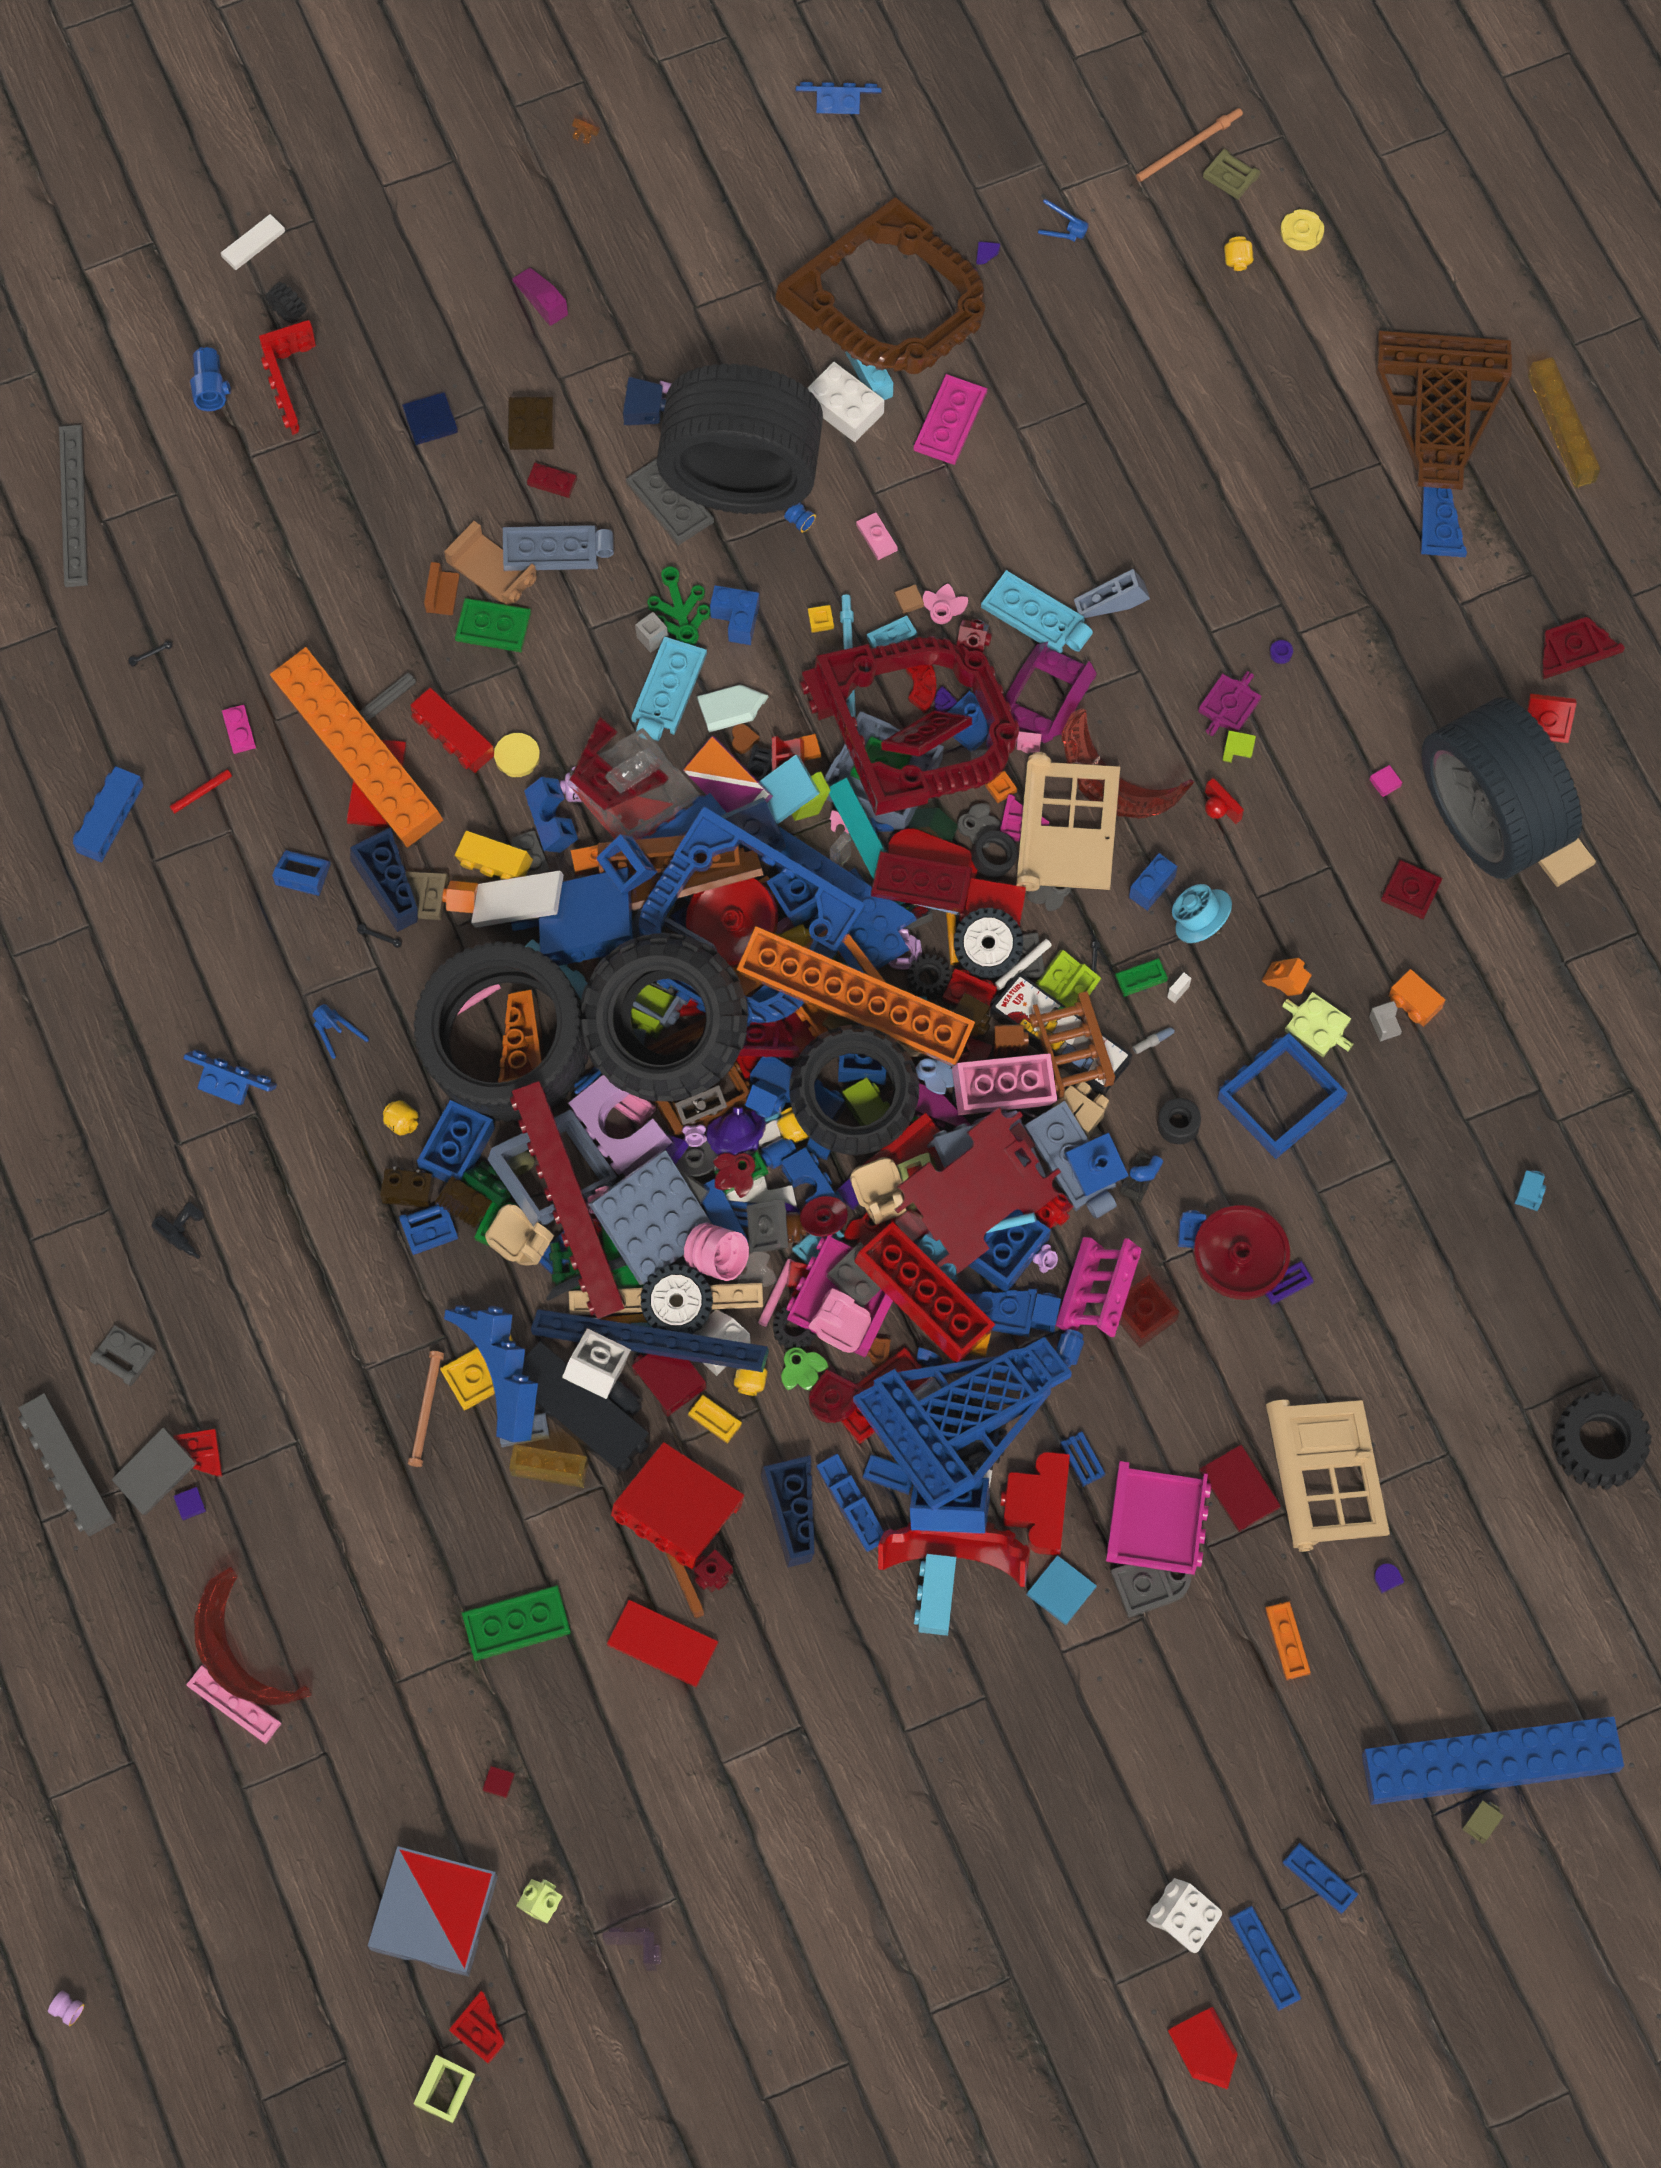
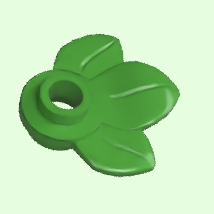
M791 1348L784 1355L785 1368L781 1374L782 1383L787 1390H791L798 1384L803 1389L811 1391L818 1381L817 1372L828 1369V1364L816 1352L806 1353L801 1348ZM794 1355H798L801 1359L797 1365L792 1362Z

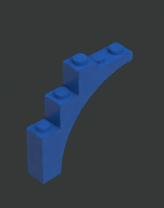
M457 1305L455 1309H445L444 1319L457 1325L468 1334L487 1364L496 1396V1437L510 1442L531 1441L538 1383L530 1381L528 1376L522 1375L525 1349L515 1346L516 1342L509 1341L512 1314L505 1313L503 1308L490 1306L488 1310L470 1311V1307Z

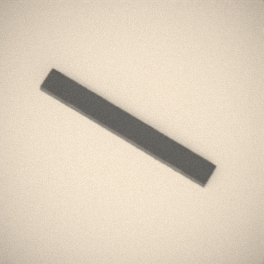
M82 425L59 426L65 587L87 586Z

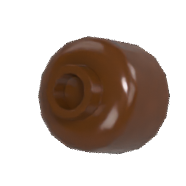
M786 1212L788 1243L799 1244L804 1239V1236L809 1234L801 1225V1213Z

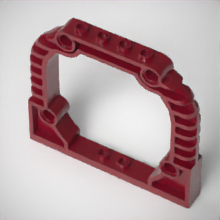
M928 636V638L916 637L913 640H903L900 643H889L886 646L880 645L873 649H870L867 644L816 657L814 670L875 816L928 804L929 798H938L946 794L951 795L958 791L964 792L971 788L977 789L982 785L989 784L1002 773L1008 762L1009 754L1015 750L1019 735L1018 722L1016 719H1013L1011 706L1003 697V688L996 681L994 667L989 665L986 656L980 651H969L963 645H960V647L956 646L949 639L943 638L941 640L936 639L934 636ZM919 665H939L950 668L961 684L971 687L990 728L986 741L988 751L983 756L971 761L928 771H922L914 765H907L900 770L880 761L871 763L865 750L864 738L862 735H859L857 721L854 716H851L846 702L857 686H870L876 675Z

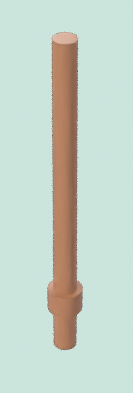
M1237 108L1228 115H1222L1216 119V123L1136 174L1137 180L1142 182L1219 130H1225L1231 126V122L1243 115L1242 110Z

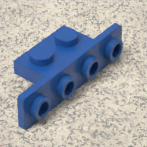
M800 82V86H796V92H817V114L859 115L860 93L882 94V88H877V84H865L864 88L856 87L855 83H843V87H834L835 83H822V87L813 86L812 82Z
M193 1050L184 1054L183 1059L204 1067L197 1089L227 1101L242 1105L249 1084L268 1092L276 1089L277 1084L271 1082L270 1077L250 1074V1070L241 1066L232 1067L228 1065V1061L221 1058H209L207 1053L203 1051Z

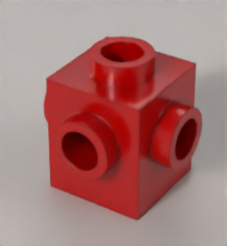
M1059 1193L1035 1212V1215L1043 1225L1050 1229L1058 1224L1062 1226L1070 1218L1068 1213L1074 1206L1064 1194Z

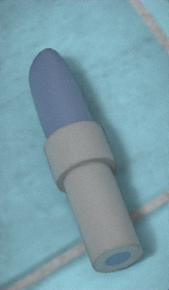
M1167 1028L1156 1034L1154 1033L1148 1036L1147 1039L1132 1046L1135 1054H1139L1150 1047L1160 1044L1161 1041L1171 1036L1175 1030Z

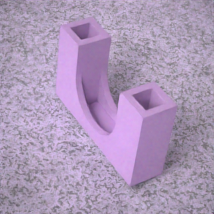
M602 1075L571 1100L569 1105L572 1107V1112L580 1123L583 1121L586 1125L585 1131L592 1141L596 1138L600 1143L597 1146L598 1150L605 1158L610 1156L613 1160L610 1165L618 1175L623 1173L625 1176H628L673 1142L654 1119L650 1120L628 1138L613 1139L608 1137L605 1130L607 1115L629 1093L618 1089Z

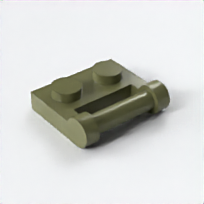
M1223 149L1204 171L1203 178L1234 198L1239 199L1249 186L1258 179L1261 171L1257 168L1249 167L1230 155V151ZM1225 162L1228 163V164H1230V165L1233 166L1234 168L1238 169V170L1241 171L1242 173L1246 174L1247 176L1242 175V174L1239 173L1238 171H1236V170H1234L1233 168H1231L1230 166L1226 165Z

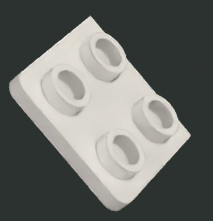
M1174 1878L1166 1886L1159 1902L1152 1907L1146 1921L1154 1927L1166 1930L1190 1952L1197 1953L1221 1918L1222 1911L1190 1883Z

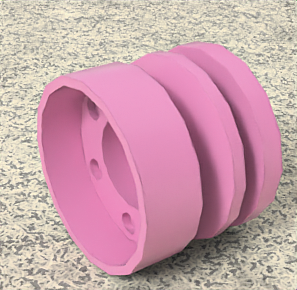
M702 1223L692 1229L684 1246V1258L688 1267L724 1281L733 1280L740 1275L749 1257L747 1239L742 1233L710 1223Z

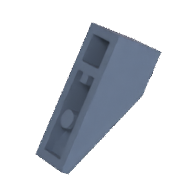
M1132 569L1075 598L1074 602L1078 613L1084 616V618L1131 609L1149 600L1150 597L1144 580Z

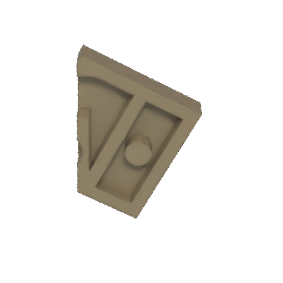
M406 872L407 881L410 884L418 909V918L441 920L444 908L442 900L443 890L447 888L449 879L447 874Z

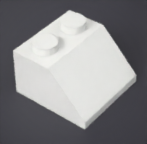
M717 1309L709 1316L706 1323L693 1333L694 1335L751 1343L750 1334L732 1317ZM703 1363L716 1376L726 1367Z

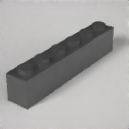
M42 1394L18 1407L22 1414L18 1419L25 1430L30 1429L33 1436L29 1437L35 1450L41 1449L44 1456L40 1459L45 1469H51L55 1476L51 1480L57 1491L63 1490L66 1497L62 1500L68 1511L74 1510L77 1518L73 1519L78 1530L80 1532L85 1531L90 1537L115 1523L46 1395Z

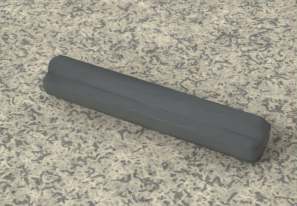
M407 673L359 711L360 715L366 722L370 721L414 686L416 680L411 674Z

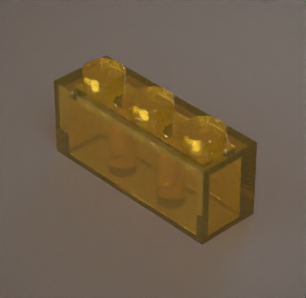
M514 1445L509 1469L511 1476L584 1488L588 1461L587 1456Z

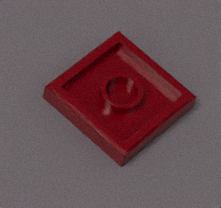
M1400 860L1381 901L1424 920L1443 878Z

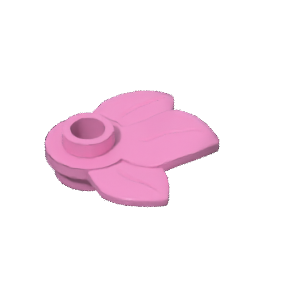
M946 584L936 594L925 591L923 602L924 606L930 611V617L935 623L946 624L952 619V616L960 615L965 611L968 605V597L956 598L952 587ZM942 612L945 615L939 616L938 613Z

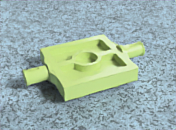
M1313 992L1300 1006H1297L1289 999L1284 1002L1282 1007L1293 1014L1292 1020L1285 1028V1032L1290 1033L1305 1046L1323 1058L1330 1048L1336 1044L1347 1050V1052L1352 1048L1354 1043L1343 1037L1344 1029L1350 1023L1351 1018Z

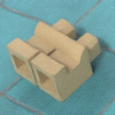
M1082 1082L1078 1083L1075 1087L1070 1086L1064 1092V1098L1058 1099L1052 1105V1108L1065 1101L1085 1135L1089 1138L1094 1128L1103 1120L1109 1100L1102 1094H1098L1091 1101L1087 1098V1095L1091 1092V1087L1087 1083Z

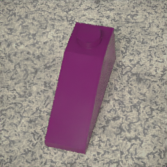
M528 268L512 278L515 285L549 326L568 315L567 303L563 296L550 282L532 268Z

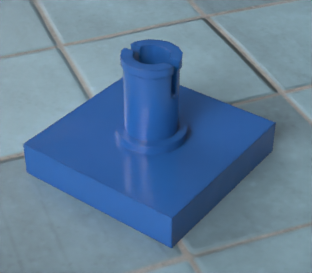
M969 691L948 713L972 717V725L954 735L953 738L973 753L987 739L990 728L976 696Z
M1109 1133L1064 1153L1084 1196H1088L1129 1176Z

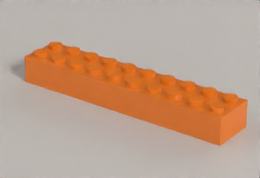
M306 647L270 674L275 684L388 823L406 848L443 821L435 806Z
M756 926L736 970L738 974L855 1025L876 1028L893 1037L899 1044L952 1067L958 1063L975 1024V1021Z

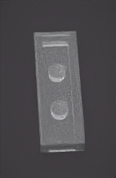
M647 747L609 771L605 778L621 794L660 769L664 763Z

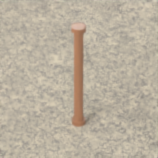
M430 1351L429 1354L431 1361L412 1456L408 1459V1464L415 1467H422L423 1460H421L440 1361L444 1358V1353L438 1351Z

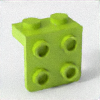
M647 985L637 995L635 1001L663 1017L675 997L651 985ZM632 1008V1028L646 1030L647 1036L657 1039L664 1026L660 1025V1021Z

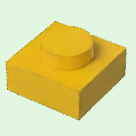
M830 605L808 608L812 633L834 629Z

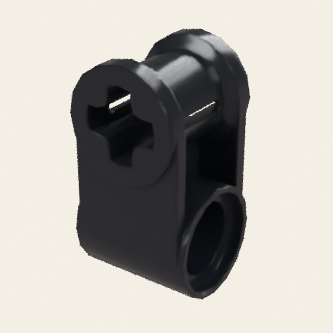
M755 743L747 770L752 775L760 774V777H755L760 781L771 772L772 750L759 747V744Z

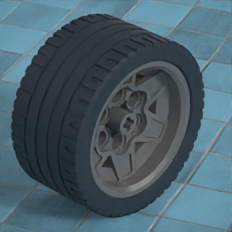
M1495 698L1441 727L1425 738L1421 750L1422 765L1436 808H1438V812L1443 817L1445 825L1448 826V830L1453 834L1454 839L1460 844L1462 850L1466 852L1467 856L1480 869H1483L1490 876L1498 879H1508L1578 839L1582 830V813L1577 790L1574 787L1573 779L1570 777L1571 774L1547 732L1518 703L1508 698Z

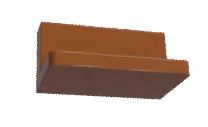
M431 562L424 600L426 613L453 615L460 576L458 573L442 572L440 563Z

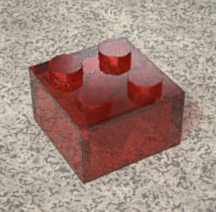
M1148 1275L1129 1289L1119 1324L1136 1345L1141 1348L1178 1320L1180 1311L1153 1278Z

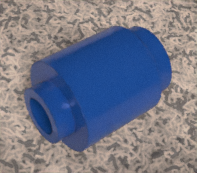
M780 1138L763 1147L760 1157L766 1167L769 1166L771 1169H775L781 1165L782 1160L793 1155L797 1150L791 1139Z
M1066 1329L1065 1333L1061 1334L1056 1348L1057 1354L1067 1367L1077 1364L1084 1345V1335L1071 1329Z

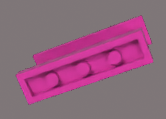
M1083 1237L1056 1326L1065 1332L1066 1329L1078 1331L1080 1325H1097V1328L1108 1336L1115 1337L1142 1249L1126 1238L1121 1250L1104 1249L1092 1238ZM1118 1259L1114 1272L1097 1271L1100 1260ZM1111 1281L1108 1293H1090L1093 1282ZM1104 1303L1101 1315H1083L1086 1304Z

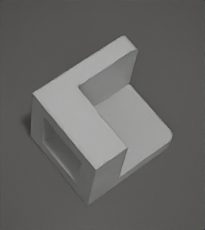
M654 612L635 624L637 638L650 653L660 647L664 636L668 637L667 627Z
M1394 1001L1374 1007L1371 1010L1369 1018L1380 1042L1401 1035L1402 1031L1395 1017L1397 1007Z

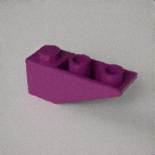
M919 1083V1099L914 1116L920 1118L924 1113H927L940 1131L953 1132V1129L959 1125L967 1124V1127L971 1125L962 1115H958V1110L943 1094H936L925 1085Z

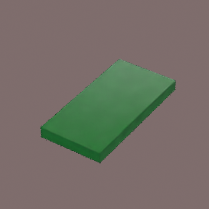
M558 1585L462 1612L474 1661L571 1634Z

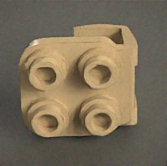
M881 1157L876 1161L858 1166L853 1170L850 1181L860 1206L865 1207L867 1214L876 1225L907 1211L906 1208L899 1213L894 1210L903 1202L902 1190L896 1188L902 1183L897 1166L892 1159Z
M507 1204L498 1211L485 1237L490 1247L506 1260L516 1261L520 1265H537L554 1235L538 1222L533 1227L519 1207Z

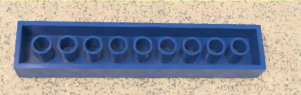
M1615 1717L1365 1749L1362 1754L1370 1805L1616 1773L1624 1767Z

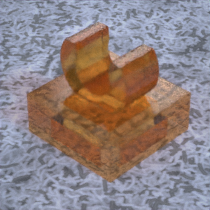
M574 118L572 126L577 128V130L573 133V139L578 140L580 134L583 133L585 135L583 143L589 144L591 141L590 134L597 136L600 128Z

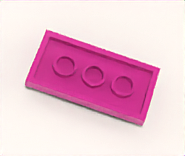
M946 374L914 444V451L955 465L985 399L987 388Z

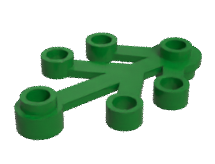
M666 567L662 570L661 578L663 584L669 588L674 607L664 603L657 596H651L647 601L648 608L653 612L659 610L677 619L679 626L666 621V618L662 615L657 616L664 622L667 631L676 636L677 641L694 646L699 639L697 631L703 620L710 618V608L707 605H700L697 608V615L690 624L687 617L697 601L704 599L705 590L700 585L694 586L691 589V595L683 605L677 585L680 580L679 571L675 567ZM673 577L674 580H667V578ZM696 591L702 592L700 595H695L694 593ZM652 602H658L656 606L651 605ZM705 610L707 614L702 615L700 612ZM686 635L691 636L690 639H684L683 637Z

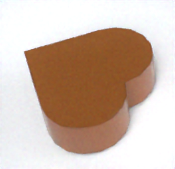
M745 724L735 725L732 729V747L738 754H745L755 743L760 741V737Z
M875 1337L866 1355L870 1357V1361L874 1366L880 1367L888 1361L891 1339Z

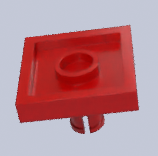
M1530 693L1527 711L1544 728L1550 740L1563 743L1569 742L1576 699Z

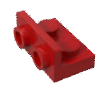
M954 969L952 979L942 996V1001L957 1007L964 994L967 993L990 1006L991 1001L997 995V987L987 979L980 980L973 977V974L967 970L962 969L960 971Z

